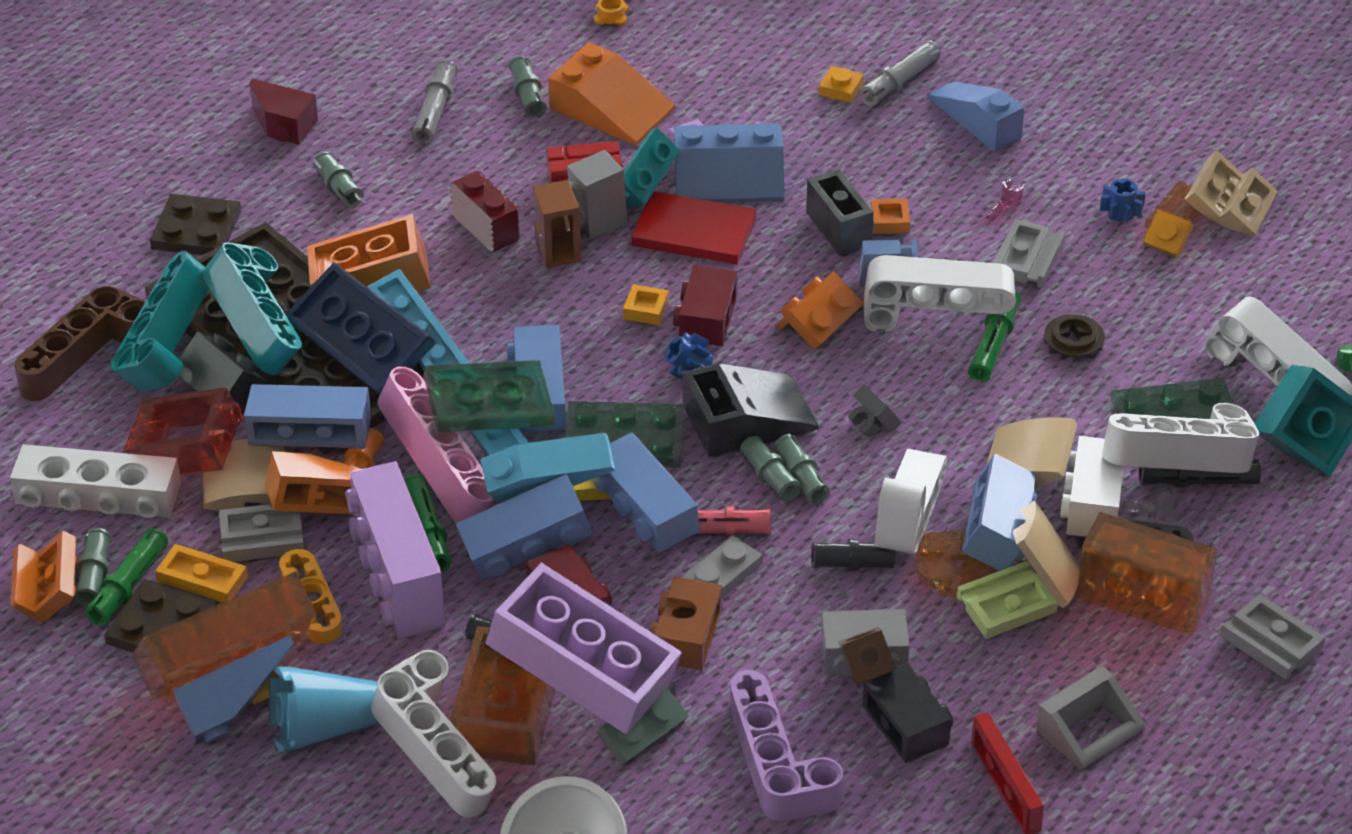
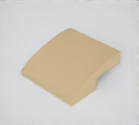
M1216 151L1207 158L1185 200L1217 224L1233 231L1254 236L1278 191L1255 169L1251 168L1242 174L1221 153Z
M1035 418L998 427L987 463L995 453L1036 474L1034 489L1060 480L1065 475L1078 424L1071 418Z
M240 439L203 447L200 452L203 509L219 511L242 508L246 502L271 504L265 488L271 453L285 452L284 446L248 445V439Z
M1033 501L1021 509L1026 522L1014 529L1012 533L1017 546L1059 606L1063 608L1070 603L1077 589L1080 578L1079 563L1038 504Z

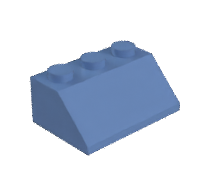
M781 123L674 126V144L680 149V152L674 159L676 195L718 203L785 201Z

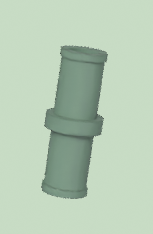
M523 55L516 56L509 62V69L515 81L513 84L515 94L521 98L526 116L529 117L531 113L533 116L543 115L547 108L540 92L542 88L540 79L534 75L531 61L527 56L525 59H523Z
M323 151L315 157V160L318 162L313 161V166L324 178V184L327 189L332 193H336L346 207L353 208L358 206L362 202L359 197L364 198V193L353 181L352 173L347 167L340 165L331 152Z
M786 434L778 438L774 444V450L783 458L786 463V469L800 482L799 485L808 503L819 504L826 500L830 494V488L817 472V463L813 457L805 454L795 435Z
M751 436L744 440L740 447L741 454L755 468L757 478L763 483L767 482L780 500L784 502L793 500L800 493L801 486L799 485L800 482L786 469V463L783 458L776 453H772L759 436Z
M91 528L88 530V533L86 532L83 554L77 559L76 571L78 578L74 600L81 605H89L98 595L102 579L109 570L107 554L112 538L111 534L102 528Z

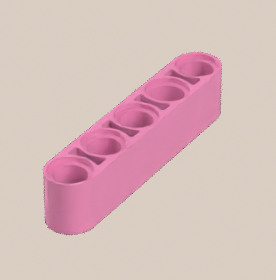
M394 368L390 372L378 398L379 409L455 523H458L491 508L495 500L487 493L481 465L422 377L410 368Z

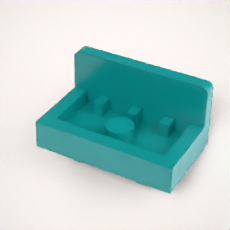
M659 128L650 130L624 169L626 208L645 205L680 152V149Z

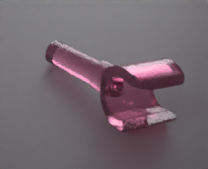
M1005 180L1000 200L986 215V219L993 222L1008 206L1019 205L1022 201L1024 185L1018 189H1012V180Z

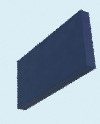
M335 262L327 268L285 314L296 330L378 395L381 394L389 374L394 368L406 367L413 369L436 344V341L428 333Z

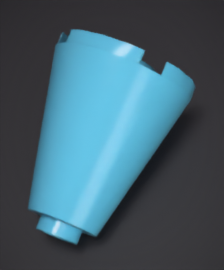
M288 666L274 668L273 671L279 678L270 679L269 715L271 725L280 726L282 737H273L279 751H293L379 724L371 712V703L378 681Z

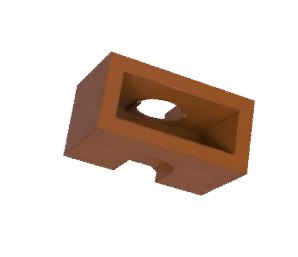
M569 180L533 186V205L539 222L534 223L535 241L545 267L550 268L581 262L580 207Z
M674 576L669 592H662L658 606L660 619L659 622L652 621L649 631L682 652L677 666L703 670L722 611V585Z

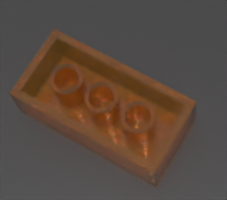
M295 571L143 637L132 657L152 699L155 700L165 696L167 701H172L175 699L174 689L289 635L294 642L293 647L303 641L301 637L310 632L309 626L317 618V614Z

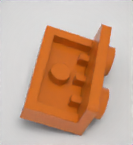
M833 271L823 281L816 276L802 290L806 297L801 301L796 296L779 311L784 317L775 327L781 331L789 323L812 348L816 349L854 314L864 302Z
M62 530L40 552L23 544H18L14 548L10 605L13 609L40 622H44L50 619L59 609L67 607L71 603L76 592L74 585V571L77 564L75 536Z

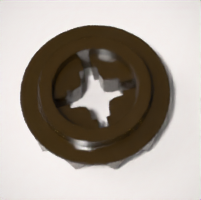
M1078 314L1058 316L1052 319L1045 327L1044 343L1049 345L1050 353H1060L1063 360L1069 356H1074L1079 362L1083 356L1094 358L1096 351L1103 350L1104 330L1098 322L1087 316ZM1070 332H1073L1077 340L1080 341L1072 342V339L1069 338Z

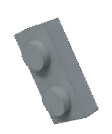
M732 535L681 578L722 585L723 597L763 564V554Z

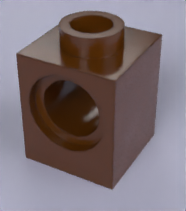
M875 627L838 641L850 676L855 684L896 670L880 628Z

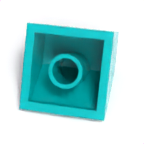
M1292 364L1254 424L1259 431V436L1276 449L1330 477L1352 442V396L1315 368Z

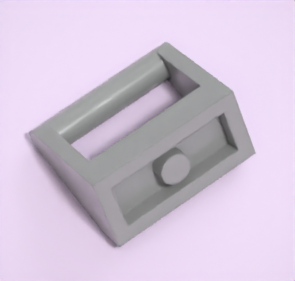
M1100 666L1039 704L1036 731L1077 768L1083 770L1144 731L1146 726L1114 675L1104 666ZM1103 705L1124 722L1084 749H1081L1068 729Z

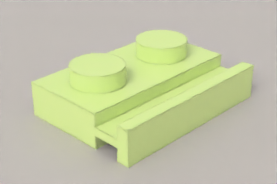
M1028 560L958 586L957 599L963 601L966 605V612L985 639L1056 613L1058 609L1057 601L1038 574H1035L1031 569V564Z

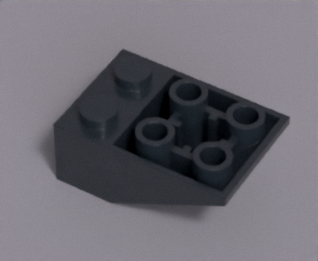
M721 363L683 372V407L709 457L739 450L744 440L751 436H759L763 443L775 441L786 434L791 436L819 429L816 419L793 377L789 374Z

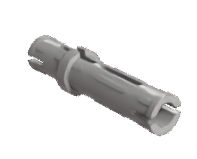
M927 40L892 67H885L880 70L877 78L861 87L859 91L860 96L870 91V94L862 98V101L866 105L873 107L890 93L896 94L899 92L905 82L941 57V51L930 55L939 46L935 42Z
M447 59L440 60L436 65L433 78L427 82L425 87L426 97L415 127L411 132L412 138L416 142H420L423 133H426L423 143H431L433 141L445 103L452 97V84L458 73V66L451 60L447 70L444 69Z

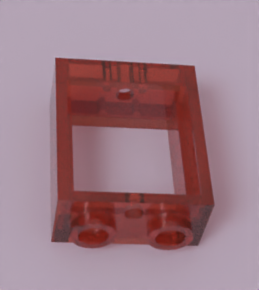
M227 387L143 399L122 453L177 458L180 475L223 470L228 453L232 449V442L237 427L242 420L241 408L237 402H234ZM205 424L201 436L166 441L172 428Z

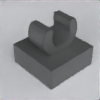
M864 384L853 395L862 406L852 410L848 418L855 426L868 419L867 423L860 429L867 437L877 434L880 423L890 432L902 423L891 409Z

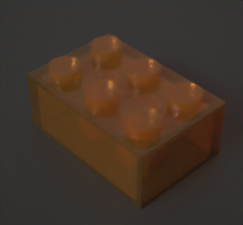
M1099 512L1083 543L1076 598L1194 636L1209 604L1217 548Z
M477 626L449 721L481 758L535 766L556 689L485 644L490 628Z

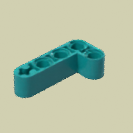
M226 242L202 270L203 279L254 363L262 371L270 375H278L302 347L299 336L266 284L277 271L278 264L272 255L261 248Z
M186 251L177 253L168 262L111 362V369L140 392L163 389L178 377L182 370L183 362L173 352L209 290L202 276V270L205 266Z

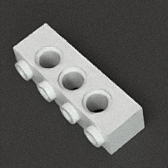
M25 444L21 447L10 476L15 504H23L27 507H57L68 511L79 509L101 511L105 514H135L146 518H153L155 516L170 518L181 486L177 458Z

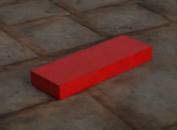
M986 712L974 716L971 738L972 747L1023 833L1034 834L1042 830L1044 812L1043 802L989 713Z

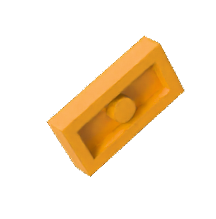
M174 544L155 570L157 582L227 605L231 603L248 578L247 566L178 544Z

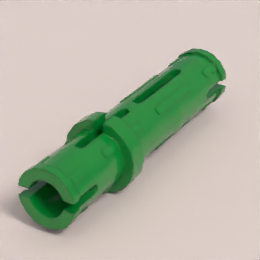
M1015 291L1016 303L1009 312L1003 314L987 313L984 320L985 330L978 343L972 363L968 367V375L971 378L985 382L990 380L1005 338L1013 331L1015 326L1014 316L1021 303V296L1017 291Z
M414 473L407 476L404 481L442 573L450 568L449 563H452L445 543L447 541V533L445 527L438 520L427 480L423 474Z
M153 527L148 528L119 568L113 574L106 576L102 581V589L85 609L86 617L93 624L98 625L100 621L101 626L107 625L118 607L129 601L133 595L132 590L135 585L141 580L158 555L161 554L169 543L163 531L156 528L154 532Z

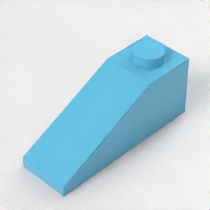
M606 433L517 444L480 458L487 493L499 504L564 474H567L572 486L615 471L610 443Z

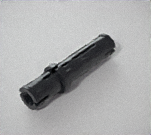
M1253 459L1250 470L1245 473L1138 467L1140 485L1175 484L1176 488H1184L1186 484H1259L1261 465L1259 459Z

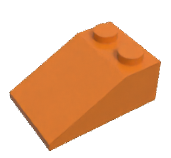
M587 42L548 78L549 108L635 146L648 135L651 129L659 125L675 109L673 102L620 55L591 42Z
M413 214L307 246L310 286L335 262L366 287L400 269L418 294L423 290L431 288L427 252Z

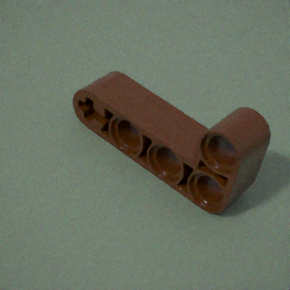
M102 286L91 291L16 359L14 367L21 396L30 401H39L47 398L111 339L122 343L146 301L112 286Z

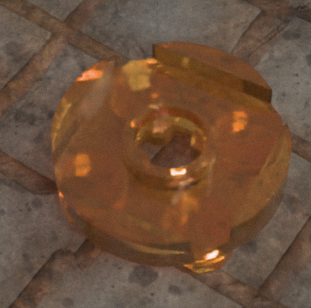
M966 530L929 532L921 538V545L916 553L915 571L923 585L927 588L929 585L939 590L940 595L957 598L958 586L996 572L995 568L962 552ZM952 559L963 561L960 568H954L952 563L947 562H950Z

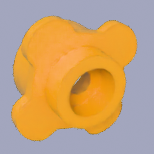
M599 0L596 4L597 14L594 15L595 23L623 25L627 22L625 13L629 11V6L624 3V0Z

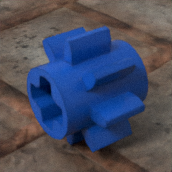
M1123 178L1114 180L1110 186H1103L1099 209L1100 211H1108L1110 220L1129 222L1134 216H1142L1146 193L1138 191L1137 184L1132 180Z
M685 332L683 337H675L669 343L665 352L666 361L672 364L669 373L683 379V372L710 366L713 355L705 349L709 341L695 333L690 335Z

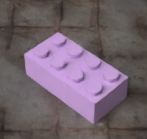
M397 461L349 472L351 489L345 490V496L350 513H354V517L348 518L349 529L353 541L360 540L362 543L359 546V555L363 568L372 569L373 573L369 574L373 595L375 598L380 596L383 598L384 602H380V609L385 626L393 625L398 639L445 627L441 571Z
M540 563L495 611L485 643L626 735L670 685L682 654L681 651L543 563Z

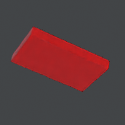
M653 191L633 232L632 246L738 265L756 220V209Z

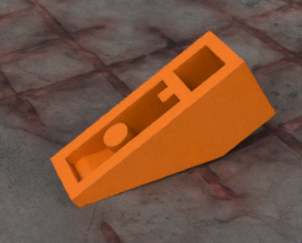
M272 452L265 488L273 510L354 515V513L351 514L349 511L345 490L351 489L349 472L361 469L312 454Z

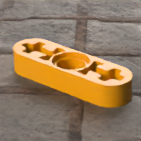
M303 549L286 552L279 561L280 575L307 637L319 644L335 641L343 631L341 613L314 555ZM295 566H300L302 570L304 569V578L299 580V574L296 568H294ZM308 592H316L322 595L318 600L312 602L300 599L302 595ZM322 613L325 623L329 626L322 627L320 623H317L316 615Z

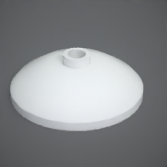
M561 776L544 780L525 791L508 811L500 834H627V828L620 807L603 788L583 778Z

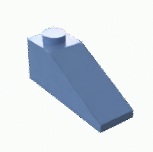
M954 81L929 93L927 96L929 100L994 152L1022 139L1024 107L1002 89Z
M290 635L173 690L174 698L195 742L205 738L207 743H211L230 733L228 726L237 721L275 673L273 671L274 668L280 667L293 650L294 642Z

